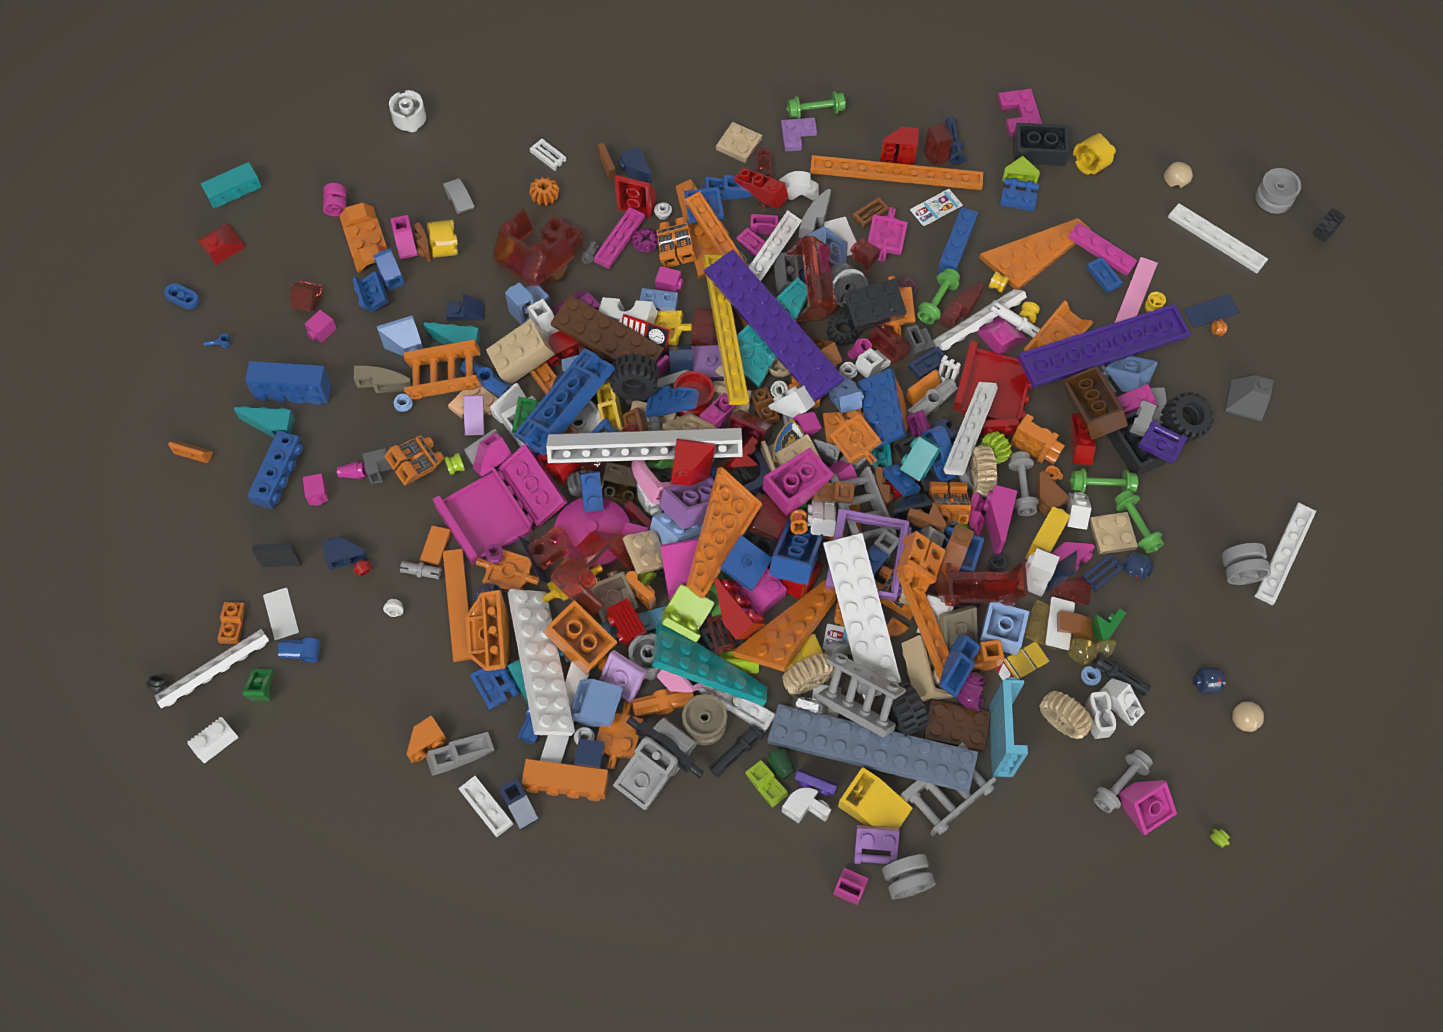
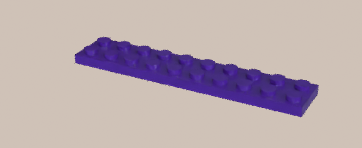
M733 249L704 269L708 278L799 385L805 386L806 391L814 402L844 381V377Z
M1173 304L1019 353L1017 358L1032 388L1075 375L1095 366L1100 367L1186 339L1191 333L1176 305Z

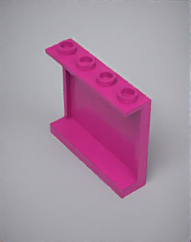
M493 466L490 467L492 473L443 500L440 496L433 498L435 508L451 530V533L461 549H463L472 566L476 564L478 558L486 559L485 551L489 545L498 544L504 549L520 540L518 535L523 538L533 532L531 517L529 514H524L522 503L519 499H514L512 488L510 485H505L503 482L505 479L501 471H496Z

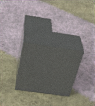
M918 325L906 328L904 341L912 358L924 355L934 349L935 346L927 328L919 330Z
M386 448L362 454L371 485L383 482L381 472L392 469L384 457L387 453Z

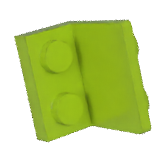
M680 584L661 614L662 624L697 642L700 637L699 628L714 606V601L707 597L699 598L685 585Z

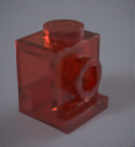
M862 238L858 243L855 242L850 252L853 253L852 258L856 262L865 265L864 269L868 270L877 260L880 249Z

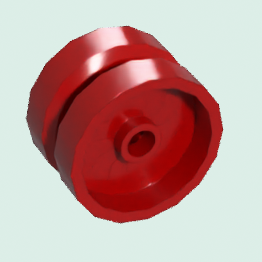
M697 371L685 372L677 377L673 389L678 387L696 388L699 392L696 408L677 413L680 416L692 413L700 418V414L712 404L714 385L711 379L703 373Z

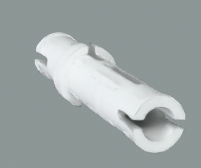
M996 300L991 303L994 306L990 305L989 310L1016 326L1017 330L1024 331L1032 338L1036 335L1035 332H1039L1040 328L1028 322L1027 318L1020 317Z

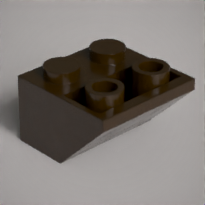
M631 460L606 461L601 480L603 499L625 504L632 501L636 505L638 482L632 472Z

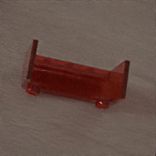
M522 209L500 226L493 257L498 265L528 285L537 286L573 259L574 255L566 235L561 236L551 245L547 242H537L534 246L529 247L521 242V240L534 231L525 209Z
M804 236L787 251V255L803 256L808 307L799 313L796 321H822L835 310L837 305L836 299H834L829 257L830 247H828L827 243L814 236Z
M600 530L591 531L551 573L552 582L572 601L575 600L591 617L605 605L591 591L596 585V577L589 568L609 549L631 571L635 570L622 539L625 535Z
M1021 562L1009 572H951V563H946L939 569L936 582L934 583L940 601L945 603V606H955L957 603H1003L1005 606H1011L1028 594L1025 562Z

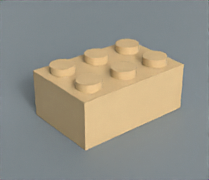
M529 319L486 349L499 376L509 385H512L555 355L541 328L532 319Z

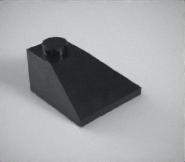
M924 492L906 496L894 509L892 518L907 520L910 508L920 509L929 514L933 503Z

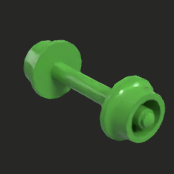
M832 91V100L800 104L798 96H795L794 99L787 101L786 110L790 118L796 117L797 119H800L802 110L833 107L834 114H838L839 111L845 110V103L847 101L843 93H836V91Z
M946 268L937 275V281L941 287L931 303L922 302L919 305L917 316L922 322L933 324L935 320L941 317V312L937 305L947 289L956 290L959 287L960 275L958 272Z
M1081 468L1080 471H1072L1071 479L1069 480L1071 482V489L1081 493L1085 492L1086 485L1121 486L1122 492L1127 490L1136 492L1139 484L1137 474L1131 473L1128 470L1123 471L1122 478L1087 477L1085 468Z
M1132 490L1121 492L1114 499L1117 504L1116 509L1117 511L1127 509L1144 536V539L1138 543V546L1143 548L1146 553L1157 551L1164 545L1161 538L1162 533L1155 532L1151 534L1134 506L1140 500L1139 495H1135Z

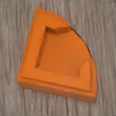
M894 617L886 625L889 637H899L909 629L908 626Z

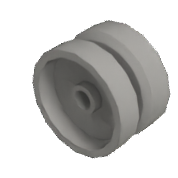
M1284 168L1271 169L1261 181L1255 193V199L1258 205L1267 212L1275 214L1284 213L1291 208L1301 190V182L1298 176L1290 170Z
M1260 543L1236 545L1221 554L1224 567L1227 568L1225 570L1227 581L1230 584H1251L1264 580L1271 574L1269 562L1265 560L1267 558L1265 546Z
M925 854L902 858L882 868L884 879L893 882L888 887L891 899L913 896L936 885L933 874L924 872L929 867Z

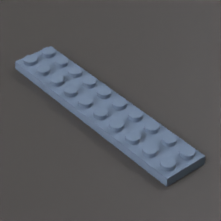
M778 704L767 740L768 744L967 793L970 791L978 756L976 751L910 735L905 736L897 732H891L883 738L855 722Z

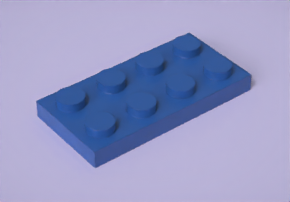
M889 368L858 381L859 389L862 390L864 396L862 406L865 421L882 441L876 448L906 437L894 371Z

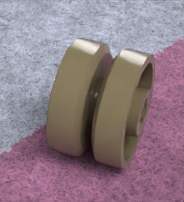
M707 694L697 695L690 699L684 706L682 713L683 731L695 739L698 745H712L719 741L725 734L727 726V712L722 701L715 696Z

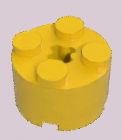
M1098 133L1076 145L1073 155H1076L1077 161L1075 163L1080 171L1087 175H1094L1113 162L1116 150L1102 134Z
M453 220L427 223L429 245L433 258L458 255L457 237L453 232Z

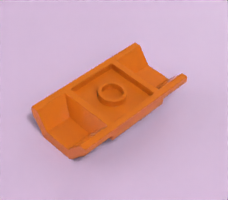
M365 203L346 207L339 216L357 273H361L366 265L375 263L373 255L387 250L374 207Z
M1064 300L1023 351L1025 352L1085 333L1093 324V321L1080 319L1070 311L1068 302Z

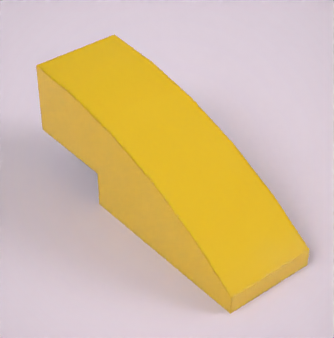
M610 383L603 384L596 392L600 419L602 421L608 418L613 428H616L619 432H624L619 397L612 391Z

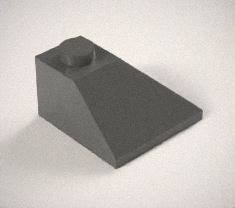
M1257 375L1232 379L1225 412L1261 422L1271 397L1274 380Z

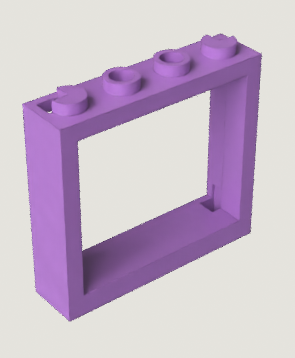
M839 509L833 540L842 538L845 520L900 530L891 591L889 593L877 590L879 599L895 601L897 596H901L902 586L899 584L900 581L896 574L899 571L896 570V567L899 564L900 556L905 547L903 544L904 537L911 534V528L908 527L909 521ZM828 566L825 589L835 590Z

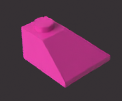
M1000 316L976 331L994 353L1002 355L1027 340L1025 335L1016 329V326Z
M1165 780L1135 782L1118 793L1124 810L1143 835L1148 834L1177 814Z

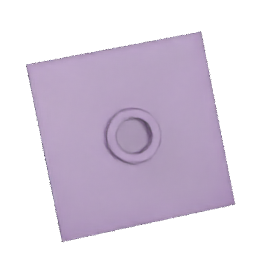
M613 650L609 654L599 681L622 687L621 698L632 703V699L636 698L647 671Z

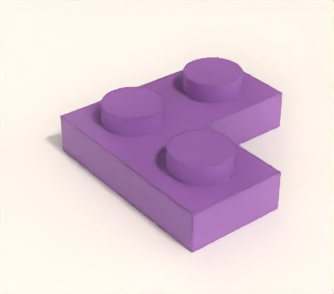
M815 118L781 120L785 151L802 150L801 137L815 136L817 134Z

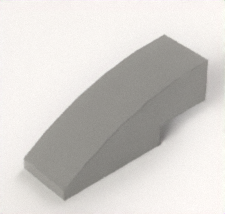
M831 189L824 191L806 211L799 228V238L808 240L809 233L815 231L816 227H823L830 202Z
M485 732L449 742L448 746L430 750L427 753L426 760L431 774L434 776L473 762L494 752L495 749L489 733Z

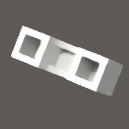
M605 297L602 298L598 310L621 324L623 313L653 324L658 313L653 302L636 300L634 307L624 312L625 309L620 299Z
M1037 548L1034 555H1029L1019 577V580L1022 581L1020 588L1042 597L1048 581H1050L1054 574L1059 557Z

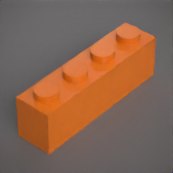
M526 759L521 783L523 789L530 793L545 791L546 794L558 796L560 793L567 794L569 798L577 799L579 796H583L591 801H600V799H605L609 773L605 769Z

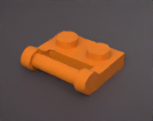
M628 572L626 580L630 584L634 597L648 610L656 609L657 604L654 590L649 585L644 586L638 580L636 572Z

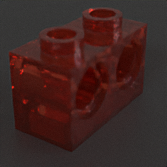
M552 216L541 229V236L544 242L551 243L563 240L565 242L566 254L570 256L583 242L582 231L578 227L566 223L562 218Z
M560 526L550 528L545 535L533 539L531 544L526 546L535 565L543 570L575 550L566 530ZM561 538L560 542L556 545L557 539ZM544 548L543 554L540 555V551Z

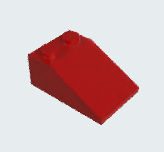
M616 175L617 210L626 212L631 207L645 214V217L651 218L657 202L656 190L650 183Z

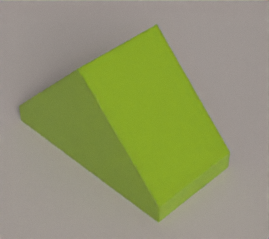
M1022 156L1005 168L1002 181L1004 182L1005 178L1012 179L1013 177L1019 181L1027 182L1029 180L1037 184L1040 171Z

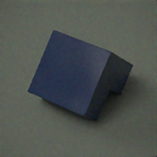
M691 344L668 345L670 373L682 370L693 371Z
M579 739L574 762L575 766L603 769L605 743Z

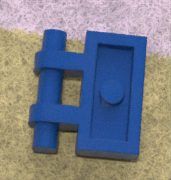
M1013 177L1012 179L1005 178L1004 185H1008L1010 188L1003 187L1000 205L1034 211L1038 193H1033L1031 190L1038 191L1039 184L1029 180L1027 182L1019 181ZM1016 187L1024 188L1025 191L1016 190Z
M507 667L505 669L493 670L492 672L481 668L470 674L489 710L507 701L504 693L510 692L512 697L520 694L516 682L511 679L508 673L509 669ZM501 677L505 684L499 686L496 678Z

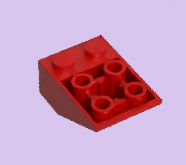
M714 579L723 624L735 639L748 640L766 625L763 621L764 616L757 609L754 610L751 606V600L746 595L741 594L739 591L740 587L734 580Z

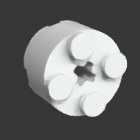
M407 90L405 93L400 94L398 92L391 97L389 109L393 124L401 130L416 132L426 120V112L421 96L414 91Z

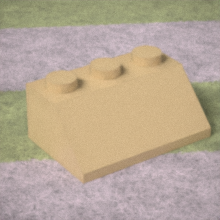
M918 635L901 643L907 665V674L911 685L915 688L922 701L929 702L930 700L953 698L952 695L939 686L940 680L922 636Z

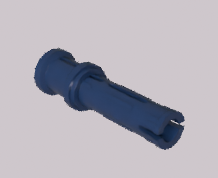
M949 117L945 122L949 137L948 151L951 154L950 162L958 165L965 161V155L962 152L963 144L959 140L956 118Z

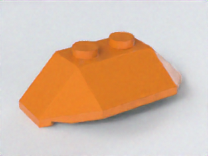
M500 590L480 593L465 617L468 656L485 671L505 669L511 655L508 612Z

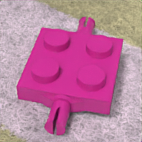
M893 207L889 208L888 216L873 215L866 248L880 251L878 260L881 261L882 258V262L886 260L887 253L901 255L908 222L894 218L896 209Z

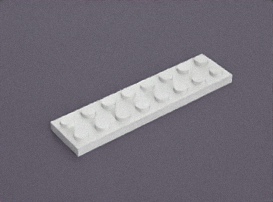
M860 533L823 543L854 662L871 671H875L878 675L890 681L900 683L901 680L863 534ZM879 691V692H878L876 695H874V696L881 695V692Z
M510 589L507 594L534 735L572 736L575 730L558 647L544 634L545 628L552 622L549 603H544L541 597L547 593Z

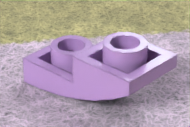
M464 395L465 435L485 434L483 395Z

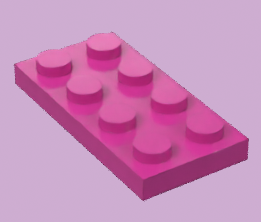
M525 444L498 468L536 526H542L567 503V500L536 455Z

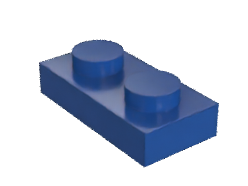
M1103 257L1087 264L1086 269L1107 294L1122 286L1123 282Z
M895 464L883 468V475L904 497L919 493L921 487L907 473L900 470L901 466Z
M597 471L579 474L583 511L587 513L604 510L600 473Z

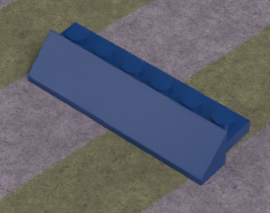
M584 348L513 435L536 454L538 452L545 456L547 453L548 435L563 434L615 370L613 365Z

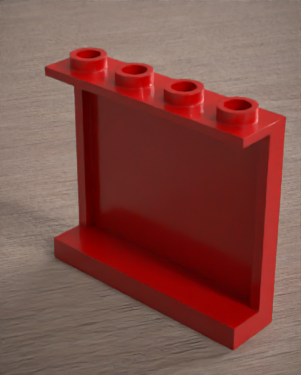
M971 341L952 411L966 414L978 383H996L998 389L986 419L1018 418L1019 422L1022 421L1026 413L1023 407L1024 405L1027 406L1030 395H1027V390H1031L1032 386L1018 358L978 349V342Z

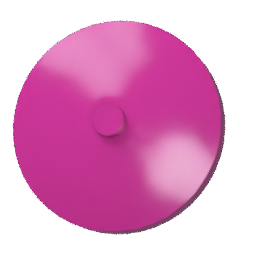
M582 498L568 504L560 512L554 525V540L561 556L570 564L582 566L585 569H592L599 564L604 568L619 560L626 550L620 549L618 541L626 522H630L627 514L618 504L611 500L603 499L604 510L587 513L583 511Z

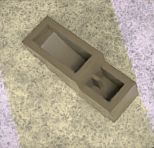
M354 366V380L357 388L374 387L376 393L401 392L404 391V387L412 386L410 378L395 371L374 366Z

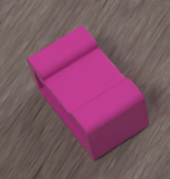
M751 215L750 230L756 235H771L778 225L777 215Z

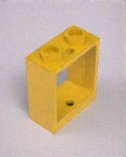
M1052 507L1025 559L1028 560L1030 554L1034 555L1037 548L1051 553L1070 515L1063 509Z

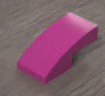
M973 492L970 502L969 524L971 530L974 531V535L979 537L985 523L981 513L985 501L981 494Z

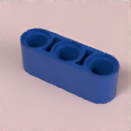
M936 426L925 430L922 435L942 446L940 453L933 463L938 479L946 482L960 476L945 474L944 471L945 464L953 447L946 429L943 426Z

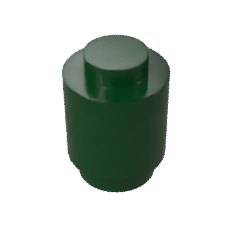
M776 748L768 754L770 757L767 761L777 777L780 776L783 780L795 772L793 768L795 765L785 749L780 750Z

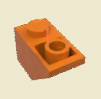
M432 715L413 727L406 754L411 763L423 760L427 756L428 751L441 748L444 742L447 741Z

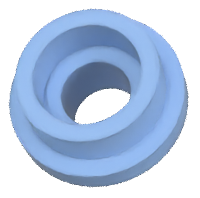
M399 394L394 400V407L400 412L410 410L413 405L411 397L406 394Z
M1091 666L1085 667L1081 672L1082 681L1089 686L1097 685L1102 677L1098 668L1094 669ZM1088 674H1092L1094 679H1090Z

